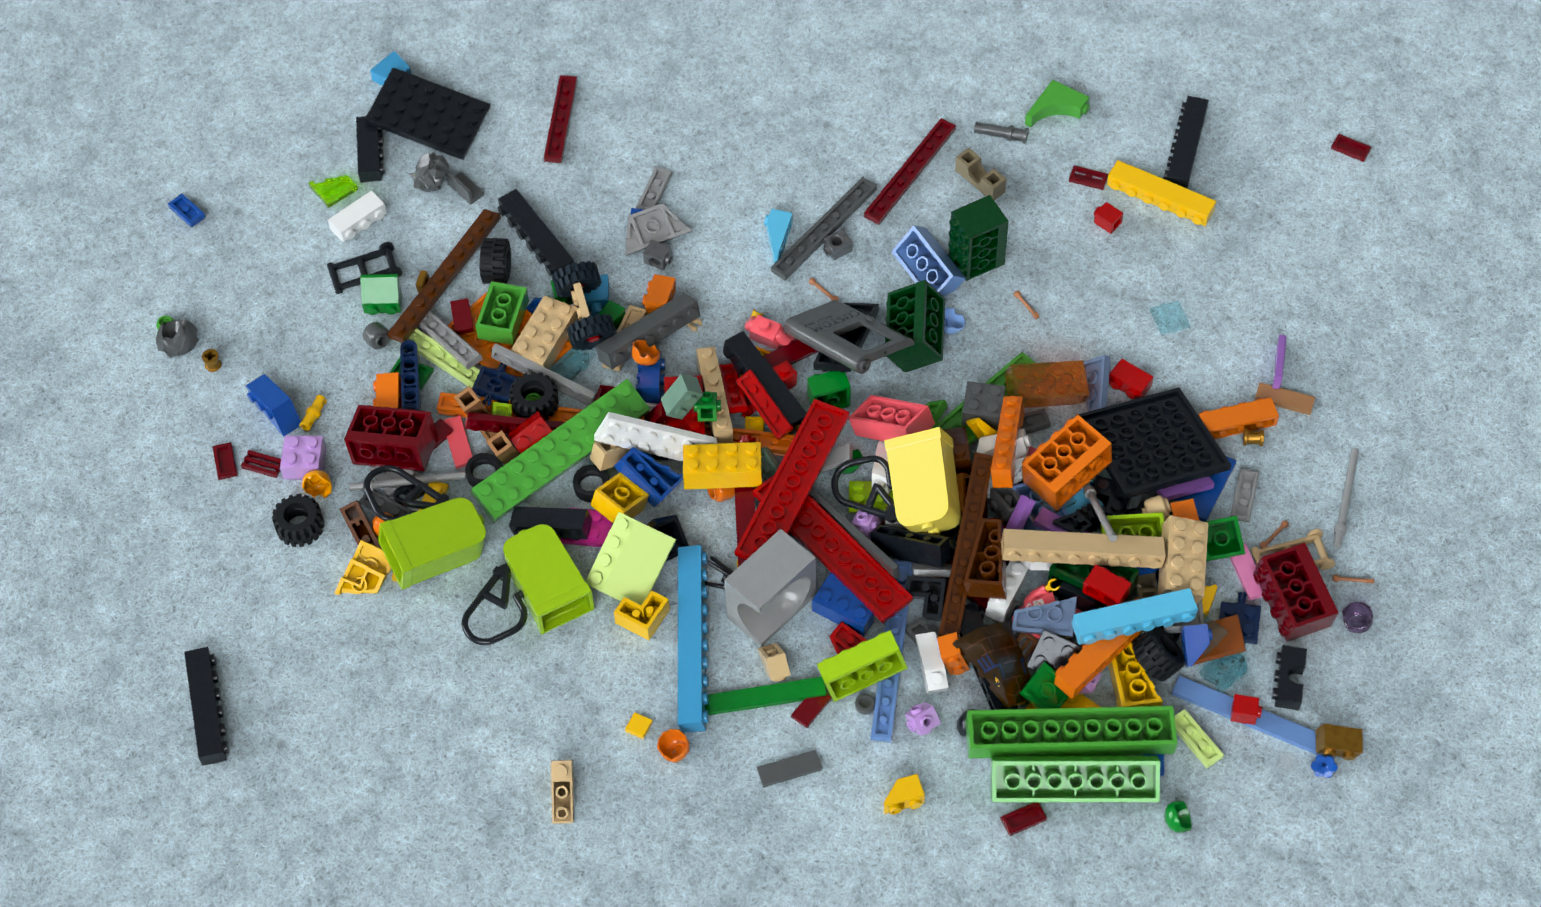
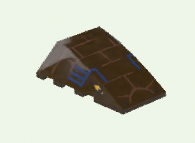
M1008 621L979 627L952 643L956 649L960 647L966 654L964 658L968 663L972 662L979 670L977 674L982 679L986 678L991 684L989 688L1006 708L1030 703L1019 693L1031 676L1018 641Z

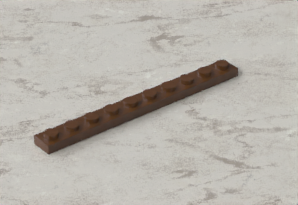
M487 209L481 212L387 333L389 339L401 343L407 341L481 245L484 238L488 236L501 219L499 213Z
M974 453L938 637L955 632L959 636L967 597L964 578L983 516L993 459L991 455Z

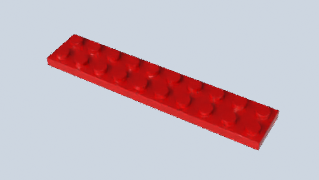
M816 399L813 400L734 551L735 556L747 560L780 529L789 535L849 418V411Z
M774 475L752 491L753 496L759 502H761ZM808 496L790 532L884 624L911 603L913 596L816 501Z

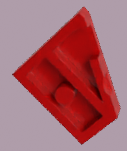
M842 621L829 636L837 654L845 649L857 646L862 641H868Z

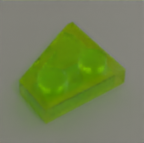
M348 175L326 178L325 182L320 183L308 182L311 190L328 208L358 190L357 185Z

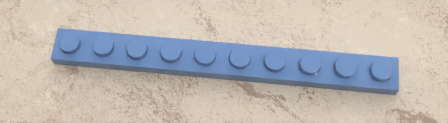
M894 560L899 566L900 578L896 581L906 589L907 577L913 576L911 565L914 562ZM909 604L886 621L885 632L891 630L901 654H903ZM900 672L878 682L871 740L891 742Z

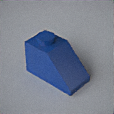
M1208 624L1180 627L1185 667H1191L1209 646V640H1212V630L1208 628Z

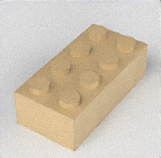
M544 295L511 348V351L550 370L569 338L567 328L578 320L577 307Z
M1170 515L1162 524L1161 537H1164L1166 556L1163 567L1159 568L1158 595L1190 588L1197 604L1204 597L1208 523Z

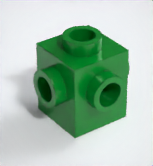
M703 392V395L694 405V412H697L698 422L717 421L718 411H721V400L717 399V392Z

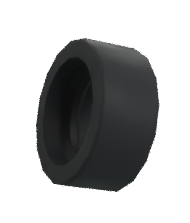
M479 453L468 460L465 473L468 483L472 487L484 480L473 476V470L477 466L489 464L494 466L495 472L502 467L495 455Z
M586 465L576 471L573 477V487L576 496L580 500L592 502L595 490L587 491L582 489L580 486L581 481L588 476H597L602 479L604 484L610 479L606 470L600 471L595 465Z

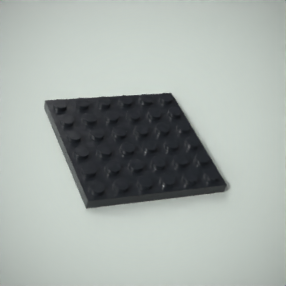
M1180 388L1078 414L1112 443V462L1105 469L1124 499L1231 470V463Z

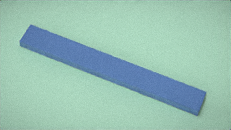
M1179 676L1171 695L1230 719L1233 697ZM1262 710L1261 718L1256 719L1255 725L1241 723L1313 754L1324 756V754L1316 753L1315 731L1265 710Z

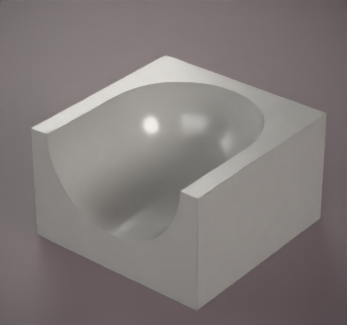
M780 529L724 580L727 618L762 647L816 595V557Z

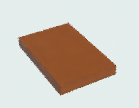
M1238 614L1204 623L1208 624V628L1212 630V640H1209V646L1193 665L1246 651Z

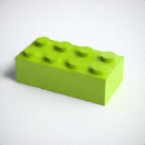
M891 630L880 633L868 641H862L857 646L845 649L831 658H825L817 664L834 702L908 669Z

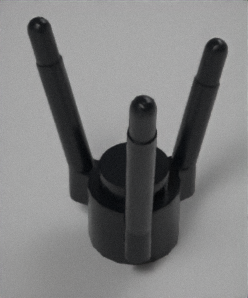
M711 556L710 559L713 562L707 561V564L724 574L721 580L724 583V580L733 571ZM705 581L706 586L725 590V583L722 585Z

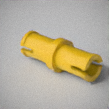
M317 395L311 407L307 408L306 415L299 424L303 430L310 431L315 420L321 416L320 412L327 403V399L324 396Z

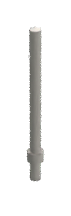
M1356 448L1351 449L1338 523L1335 524L1334 528L1335 539L1333 546L1335 548H1341L1343 536L1346 534L1347 526L1345 524L1359 450Z
M464 471L416 476L415 478L424 483L462 480L466 479ZM404 478L372 480L370 489L373 491L375 488L413 484ZM364 482L349 483V490H364Z
M1088 483L1083 487V493L1089 499L1109 540L1114 542L1117 540V536L1096 497L1097 493L1094 487Z

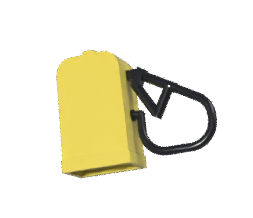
M940 427L884 440L888 462L880 456L869 455L842 463L832 476V493L840 504L883 518L893 524L899 521L912 532L939 535L940 532L955 528L960 522L961 510L953 454V439ZM877 462L885 469L887 487L892 489L894 500L877 483L873 484L866 505L845 499L839 493V477L849 467ZM878 494L889 506L888 512L873 507Z

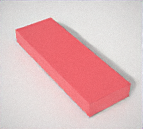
M459 415L443 420L454 431L447 436L456 469L465 467L468 460L473 457L462 419Z

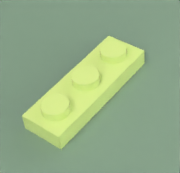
M1185 709L1174 716L1176 733L1206 769L1223 758L1224 754Z

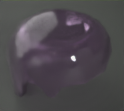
M1356 601L1349 603L1342 611L1343 624L1352 633L1360 634L1366 632L1373 625L1372 609L1365 602Z

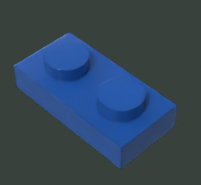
M182 193L168 203L169 208L191 228L206 218L205 214Z

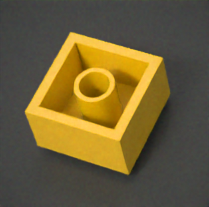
M619 472L595 490L591 506L614 523L619 512L631 518L641 513L645 508L649 494Z

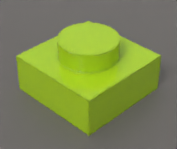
M499 402L491 404V415L511 416L512 404Z

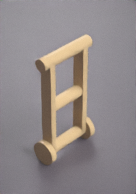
M1321 529L1310 531L1305 538L1262 549L1258 547L1251 548L1255 563L1258 565L1262 557L1261 555L1278 552L1302 543H1314L1321 558L1314 560L1317 567H1320L1321 570L1333 568L1336 564L1334 559H1329L1321 540L1323 536Z

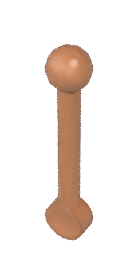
M814 278L809 279V284L816 286L831 298V301H839L838 296L831 295Z
M1015 291L1014 297L1019 298L1035 320L1038 319L1039 314L1023 299L1020 291Z
M1282 521L1281 526L1265 542L1260 543V548L1268 547V544L1284 528L1289 526L1288 521Z
M1337 574L1332 577L1334 582L1340 580L1374 584V579L1340 577Z

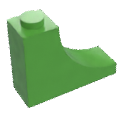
M1052 80L1027 112L1025 125L1032 127L1039 120L1053 115H1068L1080 119L1090 109L1089 96Z

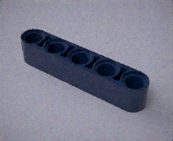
M407 340L400 346L402 409L421 411L420 357L417 344L412 340Z

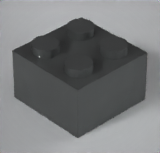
M967 381L961 425L968 426L966 424L968 419L980 418L991 428L998 430L1005 386Z

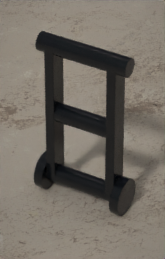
M384 242L379 246V250L336 264L333 262L328 263L327 267L335 293L340 294L343 293L344 289L361 285L360 277L340 284L336 270L358 265L360 274L368 275L364 262L386 256L389 268L369 275L398 274V277H400L403 272L400 267L396 266L392 254L394 250L393 243Z

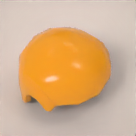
M313 470L304 475L302 488L305 493L313 498L317 495H322L323 498H326L332 492V481L329 474L325 471Z

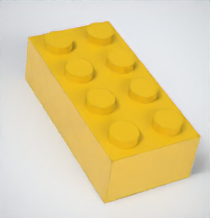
M761 442L683 445L684 490L758 487L762 484Z

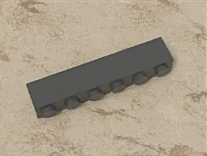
M685 293L681 294L596 345L599 361L610 369L616 368L632 358L633 342L646 340L647 345L650 347L700 317L698 302Z

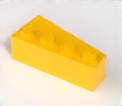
M1130 643L1108 665L1117 707L1162 706L1163 701L1161 697L1157 695L1153 682L1149 680L1145 670L1138 662L1132 648V643Z

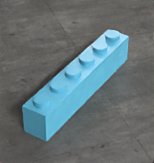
M1188 588L1073 615L1071 624L1078 644L1090 645L1098 640H1111L1116 636H1129L1142 630L1151 631L1155 627H1169L1177 622H1190L1195 619L1198 608L1191 589Z

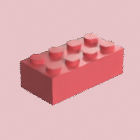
M870 395L849 416V421L856 436L879 441L928 430L935 425L927 405Z

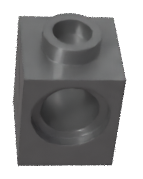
M841 229L824 238V253L827 256H831L833 260H836L852 252V240Z
M650 240L643 252L644 264L664 270L666 265H670L673 259L671 247Z

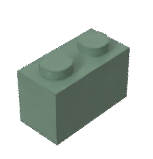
M680 374L663 395L661 401L667 416L683 419L700 399L703 393L697 377Z

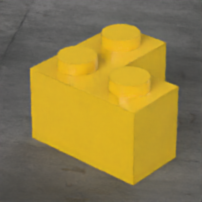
M654 591L649 593L642 605L624 597L614 611L615 624L649 641L670 611L669 599Z

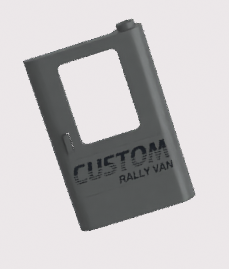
M838 300L828 302L788 318L783 328L786 334L859 374L867 372L872 361L914 345L913 339ZM865 326L891 341L869 350H864L839 337V335Z

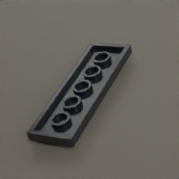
M844 303L875 319L879 312V304ZM862 326L839 335V337L862 348L870 329ZM821 352L818 353L813 363L814 370L824 372H851L852 370Z

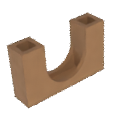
M470 386L454 396L466 414L468 412L491 414ZM502 430L498 433L480 431L489 447L504 465L520 455Z

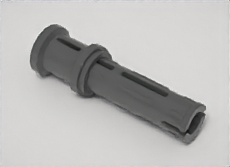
M975 122L974 133L1003 137L1008 141H1022L1023 144H1026L1029 128L1020 129L1014 128L1013 125L1003 127Z

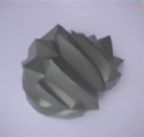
M432 152L424 154L419 159L415 173H409L414 179V188L424 192H433L441 189L439 186L442 185L444 175L447 174L448 167H450L443 155H436Z
M185 319L169 321L164 326L161 324L156 336L158 351L165 352L170 358L173 355L180 356L190 352L199 341L196 337L198 329Z

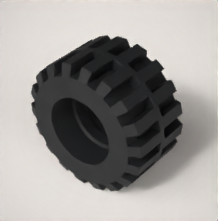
M484 238L481 244L479 260L480 277L484 284H490L491 281L507 284L511 271V246L508 239Z
M531 372L529 375L527 373L523 374L522 378L520 376L516 378L517 382L513 381L509 392L512 411L516 414V417L529 418L537 411L540 412L545 420H549V416L553 417L555 415V411L558 410L559 398L553 379L550 380V376H543L541 372L538 374ZM530 393H537L543 396L536 401L525 399Z
M296 494V496L289 495L288 499H281L282 503H277L276 509H273L272 521L279 539L284 541L286 545L291 543L292 547H296L297 544L300 547H304V543L310 545L312 544V539L316 541L319 538L318 534L321 535L323 533L322 528H324V519L318 502L316 503L314 498H309V495L301 496V494ZM297 516L307 517V519L300 524L289 523L293 518Z
M1160 627L1144 632L1132 643V648L1138 662L1156 680L1166 681L1185 665L1184 656L1179 645Z

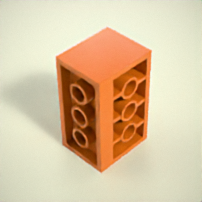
M1076 415L1073 419L1070 418L1061 430L1055 431L1046 443L1040 444L1036 452L1031 456L1028 455L1023 460V483L1057 511L1112 462V443L1083 418Z

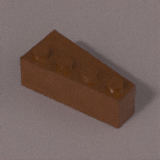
M982 518L964 578V585L968 596L1007 599L1006 560H1002L1001 549L1004 528L1000 519Z

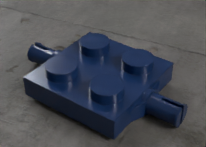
M500 363L498 369L482 365L472 390L478 396L485 397L483 400L484 405L487 403V406H489L492 400L508 404L510 400L509 391L512 388L511 384L513 381L517 382L516 378L518 377L505 372L507 365Z
M1242 592L1238 593V602L1236 603L1221 601L1219 619L1238 614L1245 644H1257L1261 606L1247 604V594L1243 592V599H1241Z

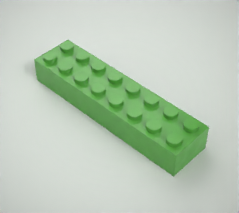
M991 756L992 802H1160V760L1158 756Z

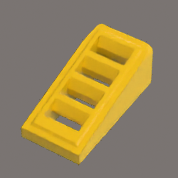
M980 418L968 419L966 421V424L978 439L997 434V431Z

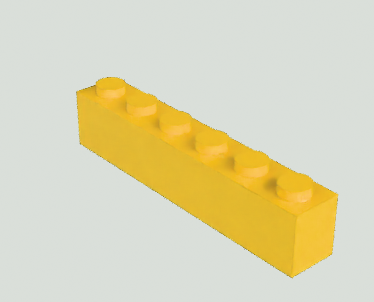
M1117 160L1108 174L1107 185L1111 189L1120 190L1130 197H1136L1147 204L1156 205L1163 211L1168 210L1180 218L1191 220L1197 225L1206 226L1215 211L1216 200Z

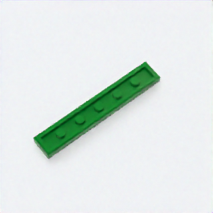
M821 676L708 694L709 705H705V709L709 715L794 703L803 701L806 698L826 696V689Z

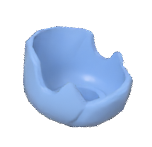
M945 307L944 333L952 335L964 328L965 320L962 314L957 315L955 313V308Z

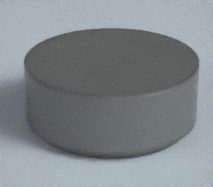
M862 694L856 698L855 708L860 714H870L875 709V700L871 695Z

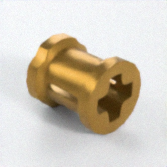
M207 349L202 353V360L209 372H216L221 368L222 363L218 359L219 354L215 349Z
M1244 428V446L1247 444L1263 446L1264 430L1249 431L1247 428Z

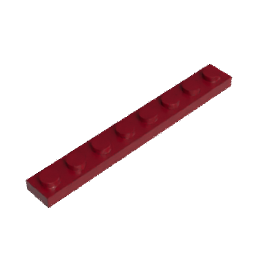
M940 118L864 212V218L880 225L954 133L956 125Z

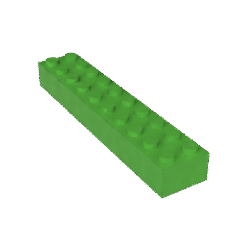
M626 379L471 489V494L491 521L495 523L510 513L514 506L521 505L590 456L595 442L594 434L608 412L641 419L649 413L650 408L630 381Z
M1173 706L967 710L965 720L968 759L991 758V756L1174 754L1178 744Z

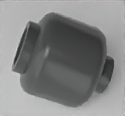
M373 322L365 327L363 339L372 348L382 349L390 341L387 335L389 331L381 323Z

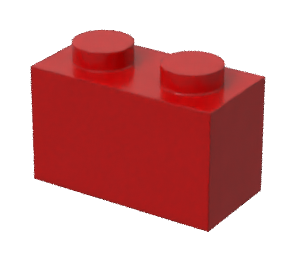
M1121 359L1109 373L1108 384L1113 389L1126 393L1130 399H1138L1144 397L1150 390L1154 377L1126 360Z
M537 411L508 433V436L517 450L523 453L551 433L552 429L540 412Z
M1095 565L1084 581L1082 592L1107 606H1112L1125 601L1130 593L1131 583L1126 578L1111 573L1109 569Z

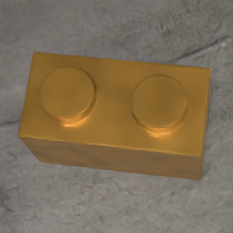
M1324 723L1315 730L1316 753L1343 757L1344 760H1354L1363 753L1362 729Z

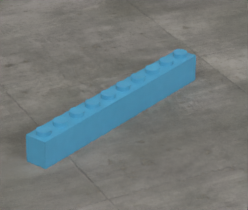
M701 545L678 547V726L682 733L706 731V723H709V713L705 709V705H709V696L706 693V687L709 686V678L706 674V669L709 668L708 657H706V651L709 650L706 633L709 632L706 616L709 614L708 605L705 604V598H708V588L705 586V581H708V571L705 569L708 554L704 552Z

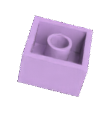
M285 435L280 464L283 479L302 480L309 471H323L326 453L323 436Z

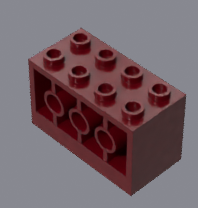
M358 405L344 441L352 464L366 466L393 465L405 470L425 471L438 439V434L429 411Z
M1306 543L1261 557L1253 576L1255 582L1262 589L1263 599L1270 606L1272 618L1276 619L1279 625L1280 635L1285 637L1288 642L1331 627L1339 612Z

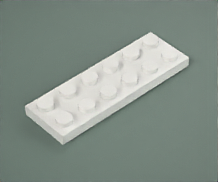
M612 412L607 413L594 434V441L628 449L634 447L641 452L677 461H683V445L717 444L716 437Z

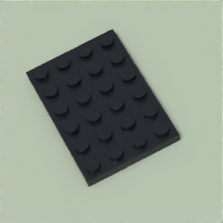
M393 67L365 117V123L464 160L491 104Z

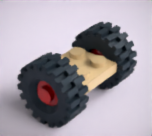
M581 261L578 264L576 262L573 265H566L565 268L561 267L559 271L554 272L552 280L557 296H560V298H570L572 296L573 304L577 307L578 320L567 328L572 348L576 350L581 349V351L585 349L591 350L596 345L615 335L617 332L612 316L606 314L590 315L584 297L585 293L596 290L602 284L597 265L594 262L591 263V261L586 263Z

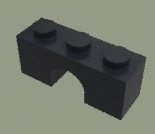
M1282 645L1281 652L1276 653L1275 664H1279L1278 670L1275 669L1273 682H1277V687H1273L1272 700H1275V707L1299 711L1302 703L1303 684L1291 681L1289 675H1303L1306 664V648Z

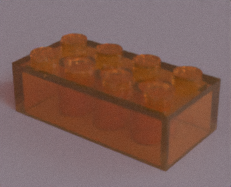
M1083 360L1009 365L1005 372L1008 396H1023L1024 408L1083 404L1089 397Z

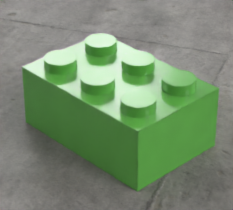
M491 281L475 326L478 339L514 345L529 302L526 287Z

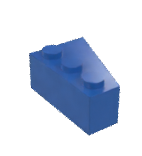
M661 351L660 360L654 365L644 366L637 364L638 384H636V391L645 403L659 404L665 394L664 390H661L665 374H662V370H665V359H662Z
M263 374L245 385L249 392L247 393L249 400L252 403L255 402L261 412L263 411L283 437L300 427L301 420L291 399L268 376Z
M634 447L614 465L619 472L649 494L647 501L653 507L658 505L683 480V474L672 471L667 465L663 466L654 461V458Z
M830 572L812 599V611L837 624H840L842 621L864 637L874 622V614Z

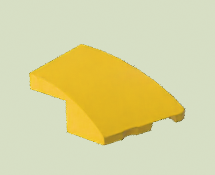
M360 540L353 558H351L344 576L341 577L334 594L378 593L391 571L382 548Z

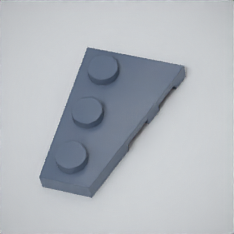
M1103 355L1079 363L1080 369H1083L1084 373L1082 382L1086 384L1085 399L1088 412L1107 407L1110 357Z
M1077 596L1067 600L1014 610L1012 631L1041 634L1043 629H1046L1059 636L1073 638L1074 630L1071 623L1073 615L1076 614Z

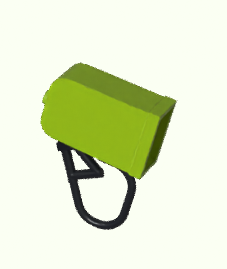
M384 465L368 473L363 484L365 495L376 516L385 521L380 523L378 542L401 590L480 558L483 553L486 530L482 515L477 513L470 500L461 497L449 500V496L445 493L440 494L397 466ZM384 472H394L416 486L402 504L405 507L423 510L411 511L400 516H389L383 513L370 489L372 479ZM423 491L437 501L433 503L417 501L415 499Z
M544 524L536 525L528 530L524 529L506 540L503 546L506 563L494 568L491 578L463 614L461 626L465 636L471 642L478 645H491L514 635L524 627L527 621V606L542 635L595 610L592 591L584 581L553 528ZM512 578L519 591L513 594V599L520 610V620L514 627L493 637L479 638L475 636L468 625L470 616L484 599L505 610L509 602ZM499 579L503 581L501 598L490 593Z

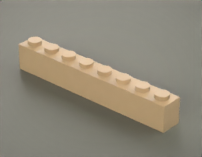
M1004 529L1001 539L1002 560L1155 569L1163 567L1166 555L1164 537L1116 535L1117 540L1111 542L1107 534Z

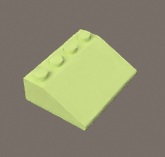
M619 512L585 582L589 586L620 601L626 597L642 605L652 591L676 539Z

